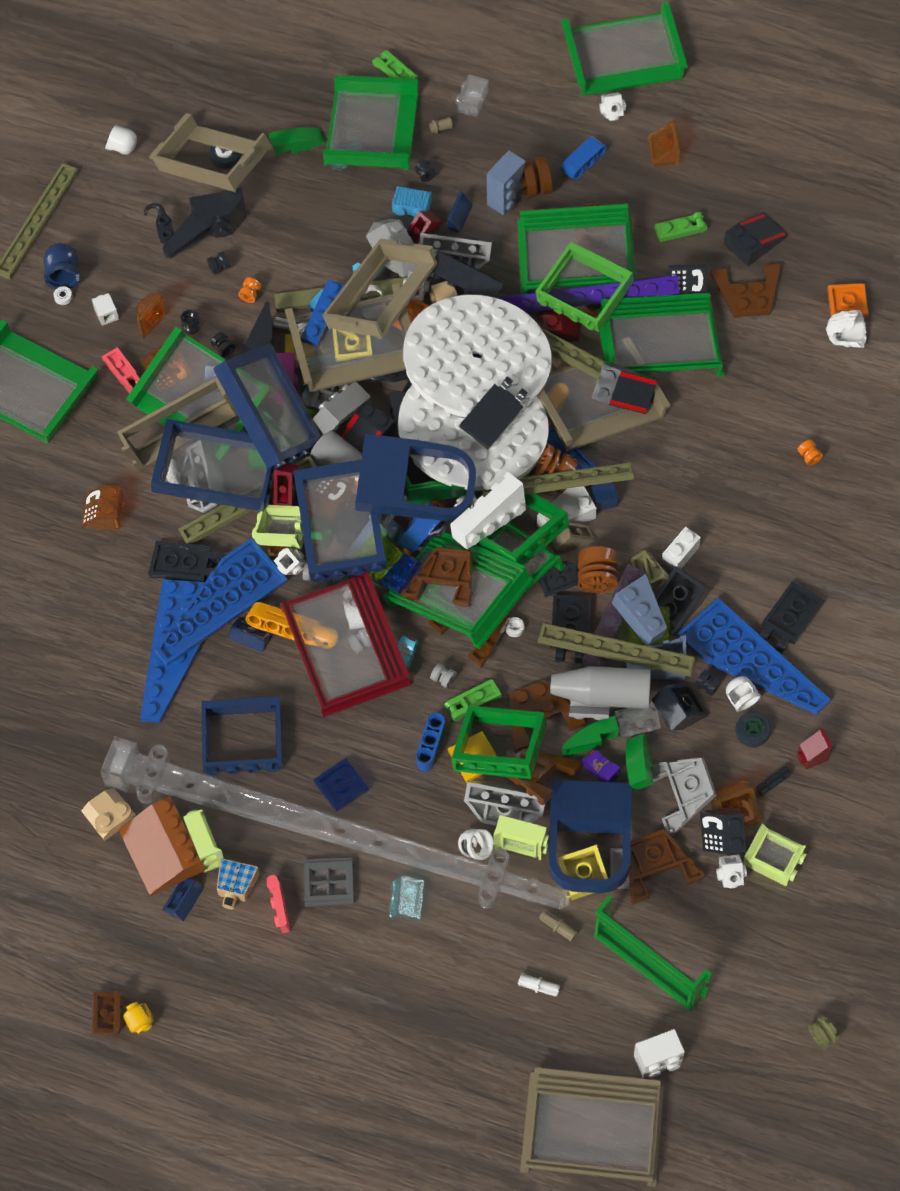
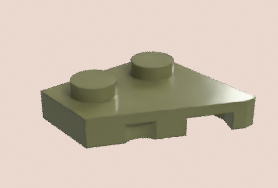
M644 550L631 557L635 581L646 574L650 586L653 588L669 579L668 574L649 551Z

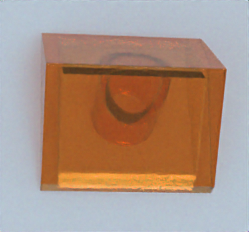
M672 120L648 136L652 166L679 164L680 144L677 124L675 120Z

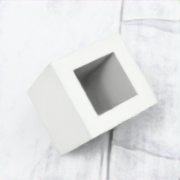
M109 293L92 299L94 310L102 326L119 320L117 310Z

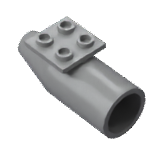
M334 431L324 434L316 442L310 454L314 463L319 466L362 459V453ZM359 476L335 479L337 482L344 483L346 489L351 493L357 494Z
M591 666L551 675V694L570 700L569 717L576 719L589 717L603 720L605 718L609 719L610 707L649 709L651 669Z

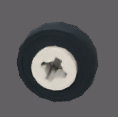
M211 146L209 151L211 162L215 166L225 169L236 165L241 156V153Z

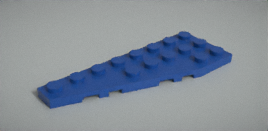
M250 538L219 561L217 567L194 595L184 612L175 621L173 627L158 644L155 653L166 666L170 665L250 609L254 603L260 602L287 583L288 579L280 572L278 567L253 538Z
M162 580L140 716L141 722L161 723L174 694L180 687L182 679L186 676L198 654V649L202 642L166 666L155 653V649L205 582Z
M719 598L677 633L678 638L686 635V646L705 663L735 677H747L754 686L815 715L831 701L829 697Z

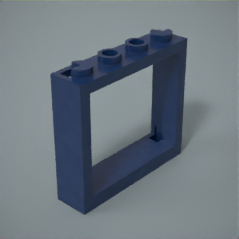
M280 697L201 701L202 767L204 774H237L245 771L257 773L263 770L276 772L283 769ZM275 712L276 758L210 762L209 716Z

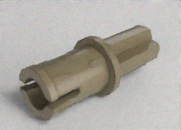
M544 910L541 913L539 919L554 929V933L558 932L570 942L574 940L578 931L566 924L563 918L559 919L548 910Z

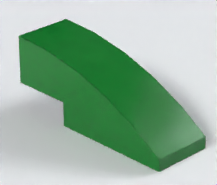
M291 128L268 134L269 142L275 155L288 151L295 154L325 144L319 128Z
M611 716L609 719L599 720L577 732L562 746L563 757L588 752L592 749H601L602 741L617 738L619 728L616 717Z
M645 733L626 740L627 774L630 786L636 791L654 784L651 772L654 768Z

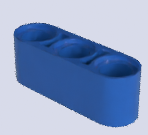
M589 137L562 163L560 171L574 181L579 179L604 155L607 146L595 137Z
M428 502V503L426 504V505L434 506V505L431 504L430 502ZM413 518L396 538L395 544L401 549L406 548L412 554L440 520Z
M432 713L427 718L416 753L417 767L421 771H430L434 767L445 732V719L440 713ZM435 722H438V723L441 724V725L438 726V727L432 726V724L435 723ZM428 740L435 741L434 744H427L426 742ZM424 757H427V758L430 759V760L427 761V762L421 761V759L424 758Z

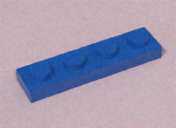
M331 280L327 281L303 331L301 342L319 346L328 327L322 315L345 286L344 284Z

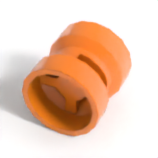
M248 277L245 279L244 287L240 289L238 295L243 301L253 303L257 298L256 293L260 291L262 285L258 280Z
M812 439L803 442L797 449L800 455L805 457L804 460L808 466L816 464L823 457L822 452L816 448V444Z

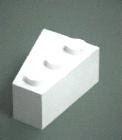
M584 486L568 488L551 502L567 512L568 520L571 523L584 524L596 519V506ZM540 513L537 515L538 529L550 520Z

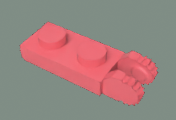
M117 347L103 355L102 360L130 394L133 387L128 381L133 379L137 384L140 378Z
M273 874L267 877L266 882L270 893L273 894V897H270L272 908H276L277 915L274 916V921L277 928L280 927L283 933H287L291 929L284 894L278 877Z

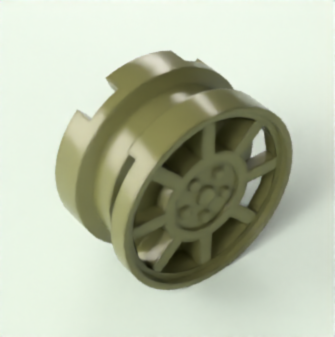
M822 1015L817 1019L816 1023H810L808 1029L821 1048L827 1049L830 1043H836L840 1038L839 1035H835L837 1030L833 1024L826 1022L828 1019Z

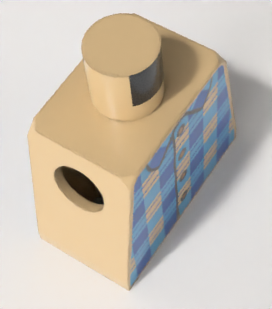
M221 858L217 892L219 896L224 897L222 904L224 908L234 909L236 900L247 901L259 877L258 867Z

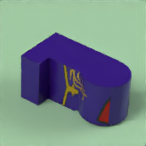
M592 749L581 760L584 767L601 782H613L620 774V767L615 763L612 764L595 749Z

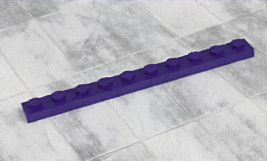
M673 274L634 279L633 284L623 298L679 294L678 276ZM610 282L551 290L548 294L572 307L600 304L602 299H610L621 283ZM536 292L497 297L500 300L515 305L525 313L553 309L549 306L541 305L537 301Z

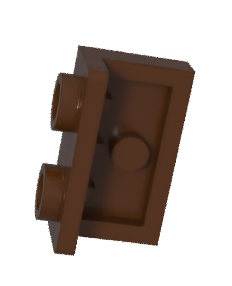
M115 990L114 993L93 992L92 1034L117 1035L119 1030L123 1028V1016H120V1009L123 1008L124 997L120 996V990Z

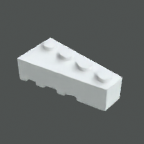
M509 472L503 476L504 480L500 484L495 483L491 487L492 491L487 496H481L477 499L472 509L468 508L450 524L452 538L464 548L468 549L477 544L480 540L491 535L494 531L526 511L523 483Z

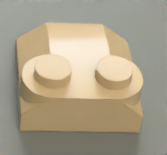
M115 788L103 791L90 800L81 810L104 841L136 817L130 805L124 801Z

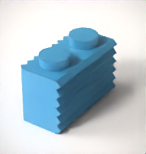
M397 186L392 202V212L400 216L405 214L411 215L415 218L419 211H429L432 203L431 192Z

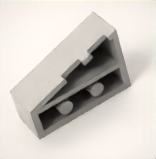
M356 381L351 385L346 384L340 390L341 393H334L329 398V402L325 400L318 407L320 411L312 420L321 437L329 431H336L341 423L352 417L371 397Z

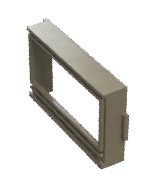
M186 113L175 125V130L165 142H161L149 157L153 159L159 171L236 192L237 187L262 159L266 151L272 149V146L265 133H262L256 141L197 126L192 115ZM189 140L244 154L227 175L173 160Z
M379 239L322 316L329 330L335 329L372 335L382 339L437 265L432 252L434 250L433 246L421 244L409 246L399 244L398 241ZM388 260L418 264L377 321L346 316Z
M217 377L117 432L124 444V447L121 449L128 458L133 457L134 461L132 463L138 471L156 462L163 433L137 448L133 446L128 438L219 388L225 399L184 422L218 428L238 417ZM177 437L173 452L194 440Z

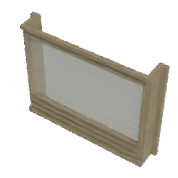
M399 283L392 285L393 294L356 302L346 316L377 321L400 290ZM406 307L382 339L372 335L335 329L329 330L327 327L318 347L301 342V336L313 312L294 316L292 308L285 309L304 384H308L309 392L406 370L403 362V346L406 333L411 325Z
M629 337L623 339L620 349L614 351L616 364L621 366L645 365ZM600 355V356H597V357H596V358H598V359L604 361L603 355ZM572 365L550 372L545 387L538 394L546 415L562 441L566 452L664 417L666 409L670 407V403L658 384H656L646 414L607 405L591 399L598 380ZM649 372V373H643V374H645V375H648V376L653 377V375L651 374V372Z
M535 1067L534 1072H530L520 1172L529 1173V1169L630 1179L648 1181L647 1186L656 1187L664 1086H660L661 1081Z

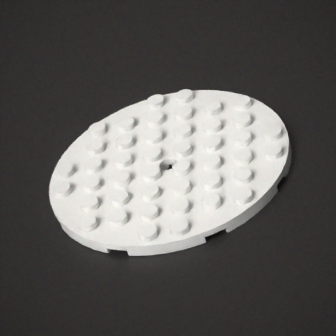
M460 295L432 304L413 320L404 339L403 362L412 385L430 403H435L445 408L446 412L461 417H466L494 383L499 387L507 376L513 380L512 385L508 389L510 393L516 396L522 388L528 392L526 398L520 403L525 408L537 398L538 394L545 387L551 369L550 346L540 326L531 316L515 305L489 296ZM473 353H474V354H479V355L482 354V357H481V358L474 357V356H473Z
M413 385L406 392L400 406L398 416L400 438L449 445L463 450L470 456L476 468L475 490H490L495 483L500 484L504 480L503 476L507 472L517 479L523 478L536 466L547 443L548 419L544 406L538 396L532 403L523 408L489 450L459 427L465 417L446 412L445 408L435 403H430ZM410 455L414 464L428 476L446 485L451 486L453 484L465 487L467 490L468 472L460 462L447 458Z

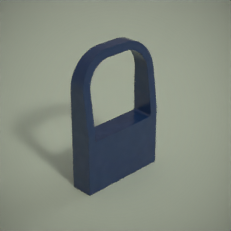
M365 434L355 511L440 521L457 519L473 503L476 482L474 462L467 453L454 446L414 439ZM412 454L447 458L460 462L466 468L469 477L467 494L463 502L452 508H441L403 501L409 456Z
M552 780L551 790H553L550 809L548 869L551 878L560 887L573 892L606 893L619 888L626 881L630 868V784ZM557 832L622 834V866L614 876L603 880L576 879L567 876L560 870L556 861Z

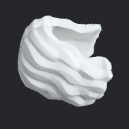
M861 310L841 311L829 319L826 332L829 340L834 345L864 348L867 340L865 335L866 324Z

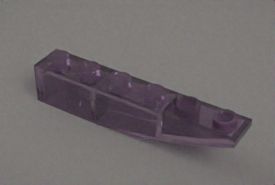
M627 564L594 633L595 635L617 639L625 619L613 606L612 601L616 593L642 577L645 571ZM585 653L582 660V668L587 666L604 667L608 658Z

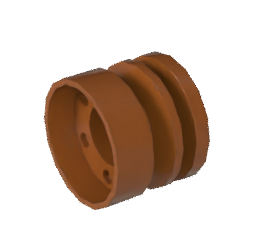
M547 444L536 466L530 471L529 477L573 471L576 469L577 459L566 453L560 456L561 452L559 449H554V446ZM564 489L554 490L553 492L559 494V493L562 492Z
M593 546L585 548L578 553V587L581 590L589 593H606L618 586V571L616 570L618 556L616 551L608 547Z

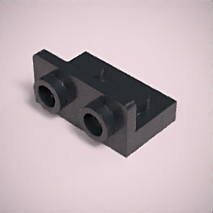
M567 560L563 561L566 567L562 571L557 568L549 570L539 579L544 597L578 585V573L574 562L568 563Z

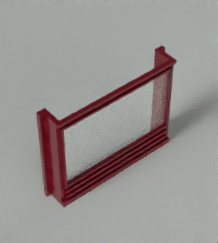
M368 572L294 600L281 603L282 613L285 614L319 701L323 718L411 686L409 681L410 675Z

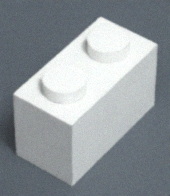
M685 527L663 552L661 564L671 571L675 566L682 568L699 549L701 537Z

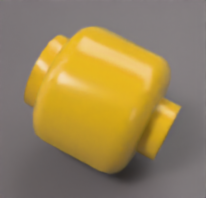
M134 1002L126 1007L127 1011L123 1018L131 1032L141 1034L152 1028L154 1017L146 1004Z

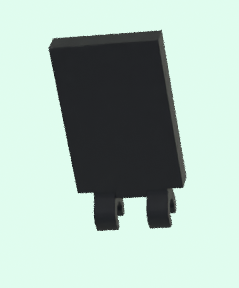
M508 376L499 387L494 383L459 425L462 430L487 450L491 448L523 410L524 406L520 403L528 394L523 388L516 396L510 393L508 389L512 385L513 380Z
M156 541L148 575L150 578L205 582L206 578L215 569L211 568L212 562L218 564L223 558V552L212 551L211 546Z
M792 581L762 621L761 626L764 629L760 636L766 641L769 640L771 635L780 639L776 650L782 654L789 642L793 645L796 644L824 605L825 600Z
M554 594L552 625L590 633L592 596ZM550 645V648H556L555 662L563 663V651L575 652L574 663L582 664V652Z

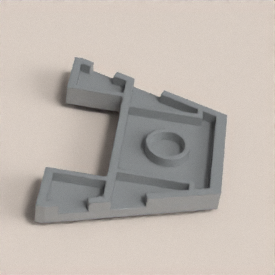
M702 758L653 764L654 769L651 770L653 781L655 782L666 776L669 777L680 809L662 818L665 830L670 836H673L717 796L705 760Z

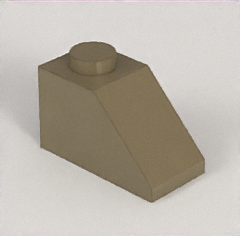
M569 522V526L551 543L556 550L569 552L591 544L595 539L588 525Z

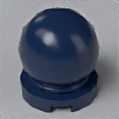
M65 243L51 245L45 252L43 260L46 285L55 289L60 286H69V288L76 286L80 280V272L78 270L79 257L76 250Z

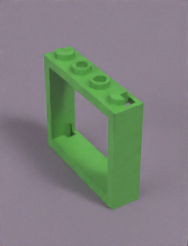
M570 242L535 291L537 301L543 306L553 308L558 314H564L572 321H578L584 324L586 328L599 332L633 284V272ZM572 259L621 283L597 318L548 294Z

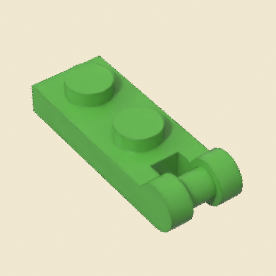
M387 50L382 52L380 57L372 60L374 66L380 68L390 78L418 79L416 74Z
M696 212L691 216L655 224V231L659 242L705 232L708 227L706 222L703 221V213Z
M490 679L450 699L444 706L447 711L451 712V718L456 722L466 715L468 706L483 707L501 698V693L493 679ZM461 704L463 708L458 710L456 706Z

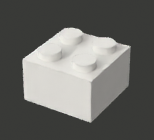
M675 1029L635 1044L634 1058L643 1078H655L661 1074L660 1072L667 1069L668 1071H674L682 1064L684 1050Z

